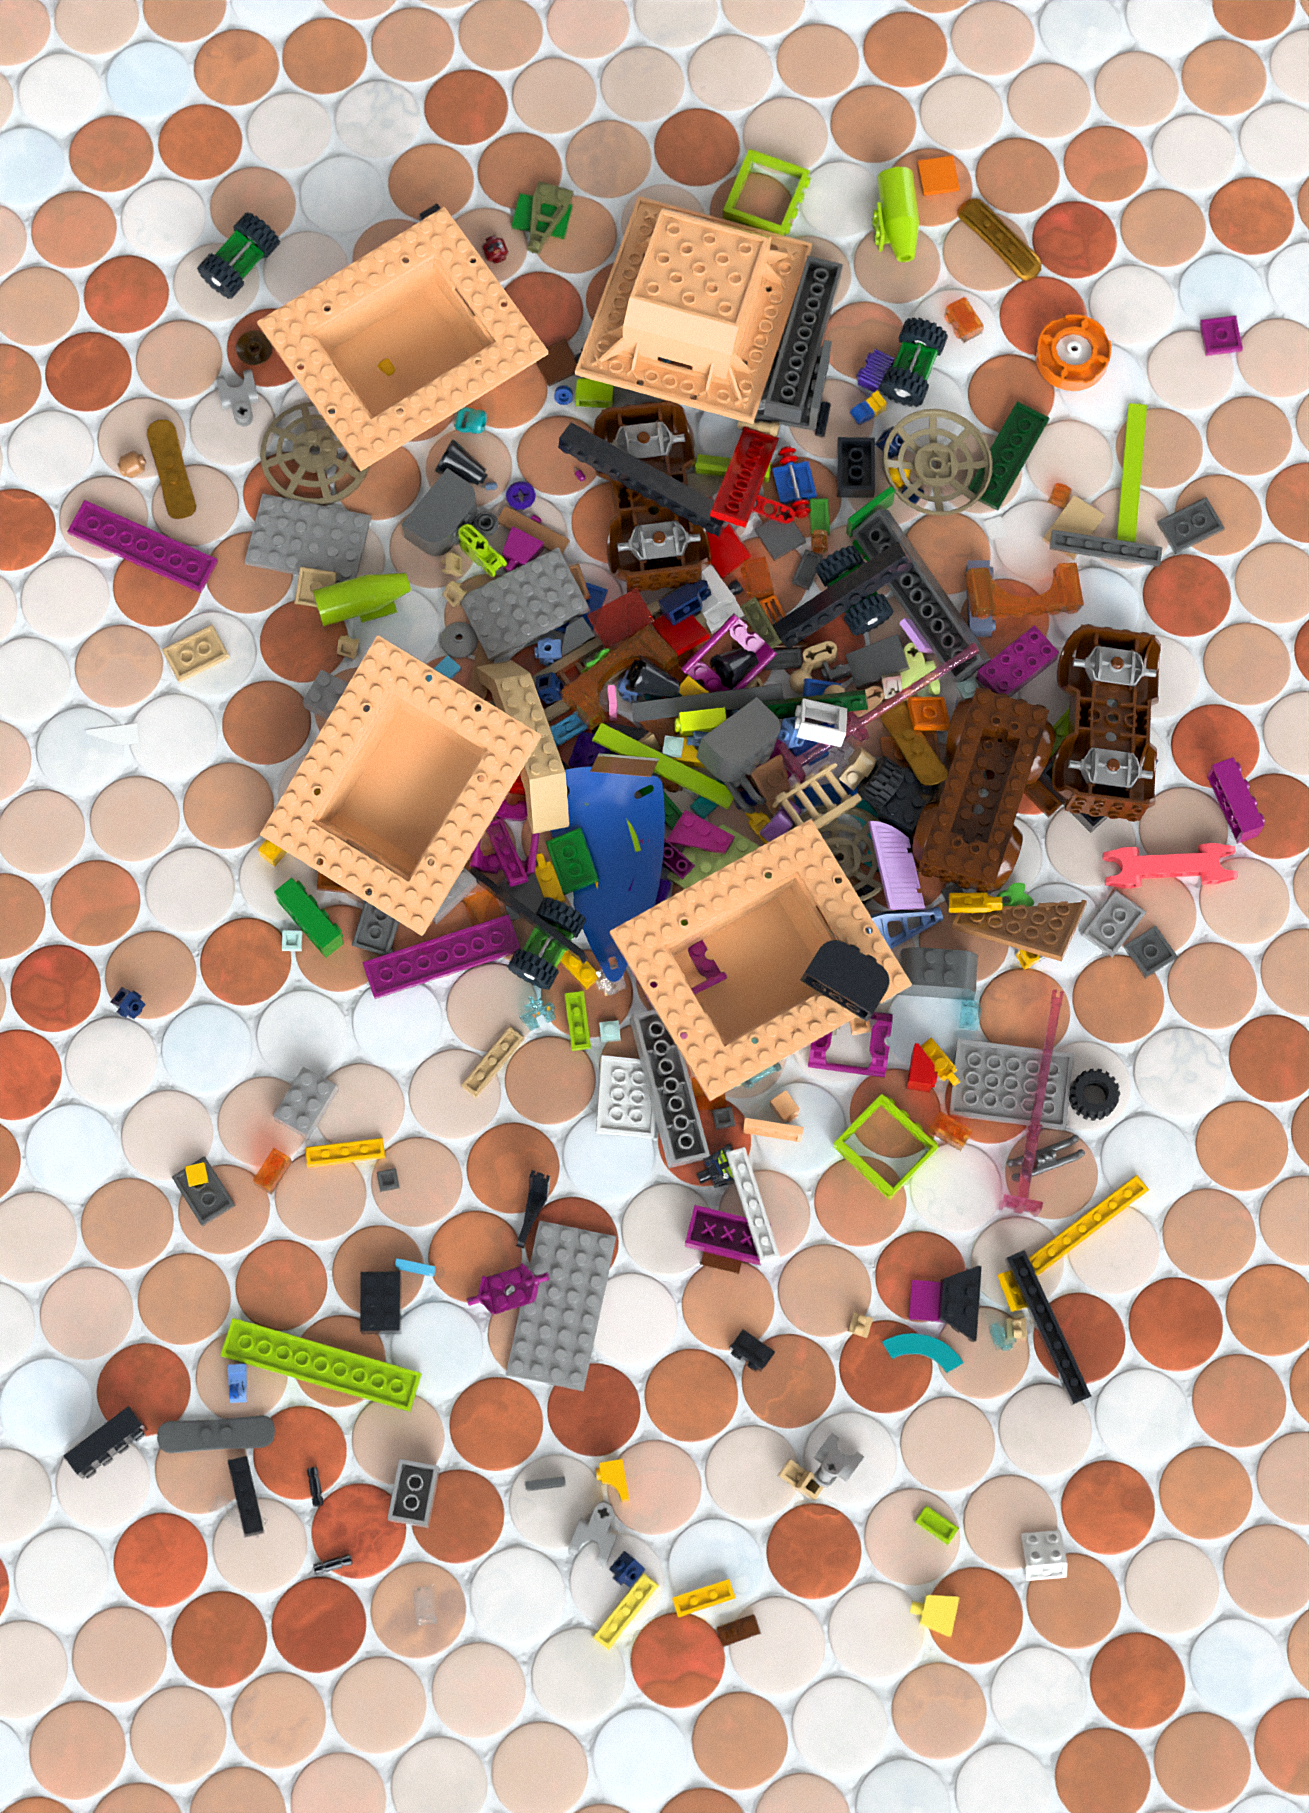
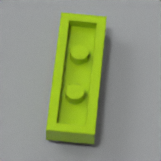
M584 991L565 993L572 1051L591 1049Z

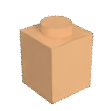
M786 1090L770 1101L771 1108L782 1123L786 1121L790 1123L798 1117L797 1114L800 1108Z

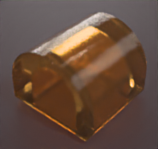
M1055 483L1047 503L1065 508L1072 491L1071 488L1061 483Z
M818 529L813 531L811 535V551L818 554L828 551L827 531Z

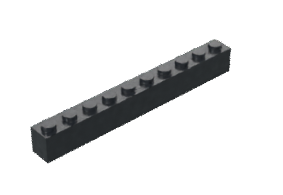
M570 422L559 437L558 448L562 452L570 454L577 458L578 461L592 466L596 471L603 472L612 480L621 482L627 488L641 493L643 497L650 498L661 507L670 509L676 515L688 519L692 524L699 525L710 534H715L719 537L729 522L710 516L714 500L578 425Z

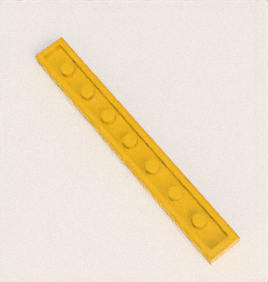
M1134 1176L1031 1255L1029 1260L1036 1276H1039L1147 1193L1149 1189L1139 1176Z

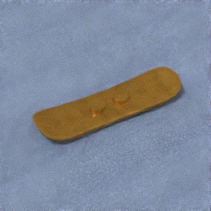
M971 198L957 210L959 219L988 244L1018 278L1030 281L1037 277L1042 270L1040 258L981 199Z
M156 420L149 424L147 438L159 475L166 510L171 518L176 520L184 519L195 513L197 505L185 469L177 431L174 424L169 420Z
M891 698L881 703L878 710L879 717L902 752L916 778L924 785H935L946 780L949 774L947 768L938 758L923 733L913 730L909 709L903 700Z

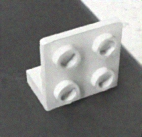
M1060 1530L1021 1534L1026 1561V1581L1066 1577L1067 1559Z

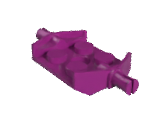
M521 1263L520 1267L489 1277L482 1276L479 1294L467 1298V1303L469 1306L481 1303L493 1315L533 1303L538 1295L540 1283L550 1280L549 1273L534 1275L525 1264ZM514 1286V1293L508 1296L506 1294L507 1288Z

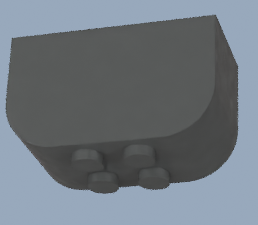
M447 468L402 523L404 538L429 555L439 556L447 553L454 544L457 545L461 541L458 535L460 527L465 524L473 526L474 518L477 515L476 495L473 487Z
M756 697L701 739L696 758L718 779L726 782L737 781L746 774L750 775L759 764L763 765L769 760L780 732V722L775 714Z
M909 947L900 951L898 962L912 985L897 995L974 1000L978 955L976 953L964 950Z

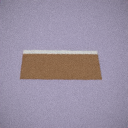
M599 753L590 772L651 777L659 759Z

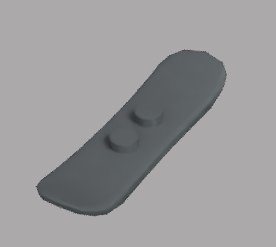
M264 1415L219 1420L168 1421L158 1428L157 1441L159 1447L167 1453L264 1448L274 1440L275 1427L273 1420Z

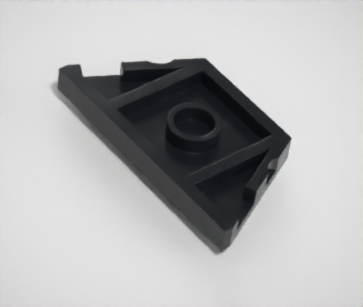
M980 1265L941 1279L938 1319L945 1324H949L956 1332H960L968 1337V1340L971 1342L977 1341L982 1270Z

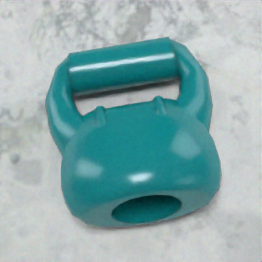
M469 407L461 408L458 410L454 427L462 433H482L486 426L487 413L484 410H475ZM465 412H468V419L465 423L466 427H462Z

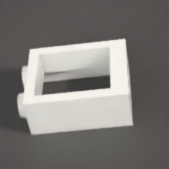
M803 698L801 705H797L795 716L798 717L794 725V729H797V737L841 747L846 735L847 708ZM805 717L834 723L835 726L834 728L807 723L805 722Z

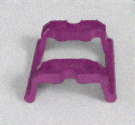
M733 613L695 655L682 666L681 670L685 674L688 673L695 681L702 679V687L709 693L731 690L721 683V679L716 672L700 660L727 631L743 648L755 652L759 661L734 689L745 688L777 653L755 631L747 632L748 625Z
M504 799L495 817H502L503 820L524 821L528 816L527 803L525 801H518L515 805H509L507 799ZM540 833L532 834L529 855L526 860L520 859L527 876L530 873H535ZM480 839L471 854L470 866L483 873L497 874L502 869L495 853L483 856L480 850Z
M703 940L688 948L689 956L697 971L707 979L691 988L694 995L727 979L726 973L719 970L714 959L709 960L706 958L705 952L708 949ZM651 982L650 986L652 988H656L657 984L655 982ZM645 995L646 998H647V1000H648V1002L650 1003L651 1007H652L653 1010H654V1007H653V1005L651 1004L649 998L647 997V995Z
M874 1012L870 1019L877 1020V1022L873 1025L871 1031L869 1053L872 1057V1062L867 1068L827 1062L825 1055L831 1045L832 1032L811 1043L808 1068L885 1078L889 1046L885 1044L884 1040L891 1036L893 1014Z

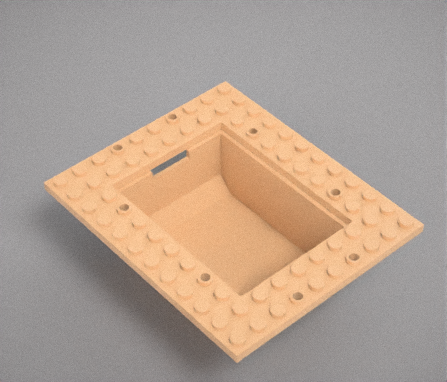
M638 196L579 358L575 375L754 424L798 291L806 259L810 255L813 243ZM662 357L691 365L693 370L657 361V359Z
M445 207L257 321L260 329L360 471L548 355L547 348ZM403 260H408L409 262H408V263H403L402 261H403ZM475 260L476 263L472 264L470 261ZM455 287L457 288V290L459 291V293L462 295V297L464 298V300L467 302V304L469 305V307L472 309V311L474 312L475 316L472 314V312L470 311V309L467 307V305L465 304V302L462 300V298L460 297V295L457 293V291L455 290ZM506 303L507 306L502 307L501 304ZM330 308L331 310L327 312L324 309ZM386 358L396 368V371L390 376H386L377 367ZM303 366L304 369L299 370L298 367ZM330 410H334V411H335L334 414H329L328 412H329Z
M377 635L260 835L423 936L542 735ZM431 674L432 680L428 682L426 678ZM480 704L482 709L477 712L476 706ZM366 705L370 706V710L368 712L364 710V707ZM317 788L321 790L320 795H316L315 790ZM320 858L324 860L322 865L318 864ZM369 888L372 889L370 896L367 894V889Z
M812 819L609 932L709 1101L858 1017L800 981L816 953L826 942L839 940L848 945L853 944L864 955H871L876 958L877 963L886 969L890 983L887 992L879 1004L912 985ZM766 873L771 875L770 879L765 878ZM836 878H839L841 880L840 884H837L835 882ZM816 906H818V908L820 909L821 913L825 917L826 921L828 922L837 939H835V937L833 936L832 932L828 928L827 924L825 923ZM686 920L688 925H681V921ZM865 928H870L871 934H867ZM703 940L708 949L705 952L706 958L709 960L714 959L719 970L726 973L727 979L694 995L691 988L707 979L697 971L689 956L688 948ZM655 982L657 984V987L652 988L650 986V983ZM681 1033H686V1034H687V1038H686V1039H682V1038L680 1037V1034H681ZM758 1039L757 1044L752 1043V1040Z

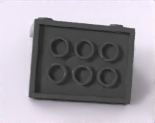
M824 340V345L819 347L818 360L800 424L765 416L764 409L758 410L755 420L770 423L775 421L780 422V425L816 431L829 367L832 341ZM780 352L776 354L772 369L776 367Z

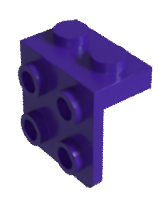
M581 732L577 738L568 765L572 768L592 767L599 753L618 755V753L592 741L594 733Z

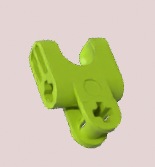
M465 524L460 527L458 535L461 540V550L475 564L481 566L488 575L494 577L496 575L495 572L501 566L505 567L507 565L505 559L488 545V541L472 525Z

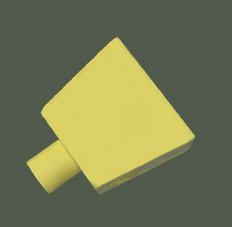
M926 1595L924 1603L912 1601L910 1613L921 1615L920 1625L950 1637L953 1631L959 1597Z

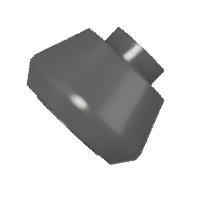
M481 512L474 518L473 526L482 536H490L497 531L499 521L493 513Z

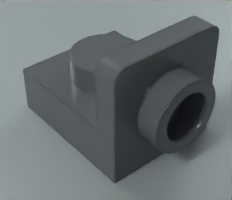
M825 661L822 663L820 672L824 680L827 679L828 682L835 683L850 677L851 669L848 664H839L830 670Z

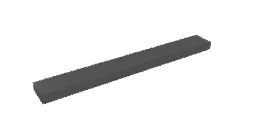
M782 683L631 702L633 722L676 717L680 712L724 707L725 710L739 709L756 697L760 701L784 699Z

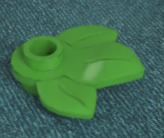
M607 648L598 652L594 656L595 660L586 663L587 667L581 670V672L586 673L600 664L604 666L609 663L612 656L610 649Z
M1013 883L1007 890H1003L997 895V897L1002 898L1004 896L1009 897V902H1002V906L1015 907L1025 905V907L1034 905L1033 899L1024 893V883Z

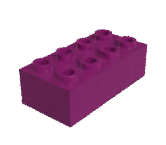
M1034 625L980 668L976 679L985 688L990 689L991 692L997 694L1005 693L1012 697L1054 663L1058 658L1059 651Z
M1234 757L1213 764L1207 778L1236 843L1239 844L1257 837L1264 827L1265 819L1256 808L1257 801L1249 792L1248 781L1243 779L1241 775L1242 769L1239 762H1236Z
M694 1205L685 1247L761 1266L762 1263L759 1261L746 1217Z

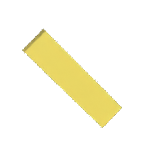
M643 1573L593 1638L609 1650L659 1585Z

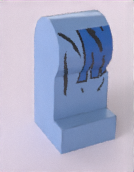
M227 1365L230 1403L247 1402V1365Z

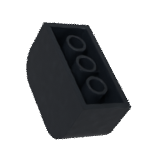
M832 940L823 944L800 979L803 983L866 1022L873 1015L887 992L890 983L886 969L877 963L876 958L871 955L866 956L860 952L857 946L853 944L848 945L839 940Z

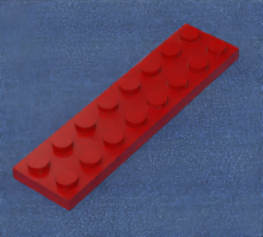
M744 426L712 507L711 517L746 528L776 449L778 437Z

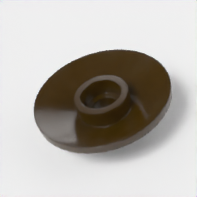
M249 331L238 339L236 352L244 363L260 365L271 357L273 346L263 332ZM258 349V352L253 353L252 350Z

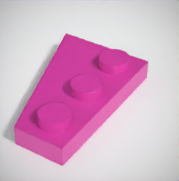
M685 810L667 838V841L672 845L674 843L683 845V847H695L704 851L726 854L735 836Z

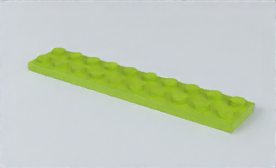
M232 1318L220 1355L223 1358L407 1412H411L422 1377V1373L235 1318Z

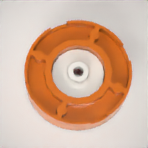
M1068 314L1063 318L1052 320L1045 326L1038 340L1035 355L1038 370L1047 382L1059 389L1067 391L1087 389L1095 385L1104 376L1111 357V341H1109L1105 334V329L1090 317Z

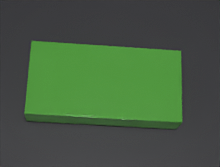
M828 498L810 499L811 536H829Z

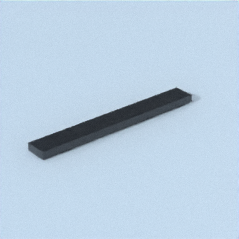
M475 867L469 870L480 886L584 965L588 960L581 948Z

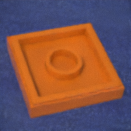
M953 156L917 161L923 196L959 191Z
M944 697L907 698L906 701L914 731H948L950 719Z

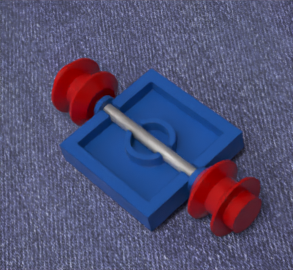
M786 446L778 452V456L783 457L780 463L786 466L772 468L780 504L794 502L791 508L796 510L794 511L795 517L805 518L811 512L810 508H806L809 504L807 499L817 497L809 461L794 464L798 460V457L793 455L796 449Z

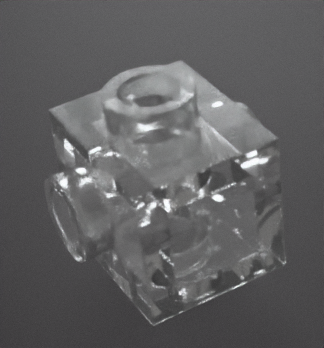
M617 964L610 966L611 970L619 968ZM602 969L595 972L597 980H595L596 986L599 991H603L605 996L614 995L618 991L627 988L623 976L619 981L612 982L606 978Z

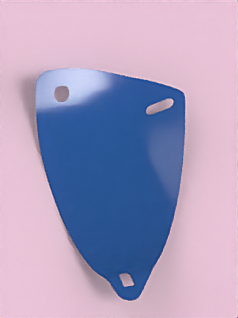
M592 767L565 770L566 785L570 789L567 796L569 826L550 831L552 838H556L578 828L583 830L600 881L598 882V889L594 883L574 891L573 906L575 910L580 912L579 914L586 918L582 929L604 975L609 981L616 982L622 978L628 963L609 932L654 907L662 870L665 835L662 781L653 775L651 777L590 772ZM653 785V792L639 799L634 797V793L637 790ZM627 820L636 832L641 851L635 852ZM633 879H634V882H633L631 891H628V889H629V887H630V885H631V883H632V881H633ZM614 956L619 968L611 970L609 958Z

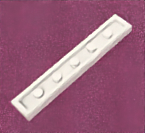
M743 1147L728 1151L726 1156L759 1261L764 1263L778 1259L780 1255L746 1149Z

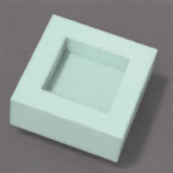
M974 677L956 685L962 699L974 696L976 688H979Z
M665 735L662 754L668 757L681 758L684 738Z
M283 930L282 951H302L303 932Z
M619 1020L599 1022L601 1043L621 1041Z

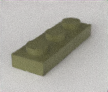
M756 597L740 606L753 631L772 649L782 643Z

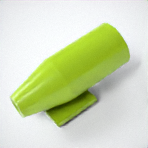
M892 167L881 171L877 175L880 202H877L876 209H873L872 227L876 233L874 234V243L878 245L879 252L883 251L884 244H890L897 261L909 262L915 258L920 223L913 171L906 167Z
M406 573L367 574L315 589L313 594L323 626H327L358 616L361 623L398 613L394 601L409 593L411 587Z

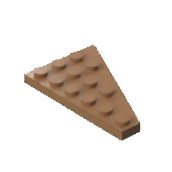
M1081 900V902L1068 903V901L1038 903V906L1025 907V905L1015 907L1002 906V910L992 912L957 913L952 929L1062 962L1086 908L1087 901Z

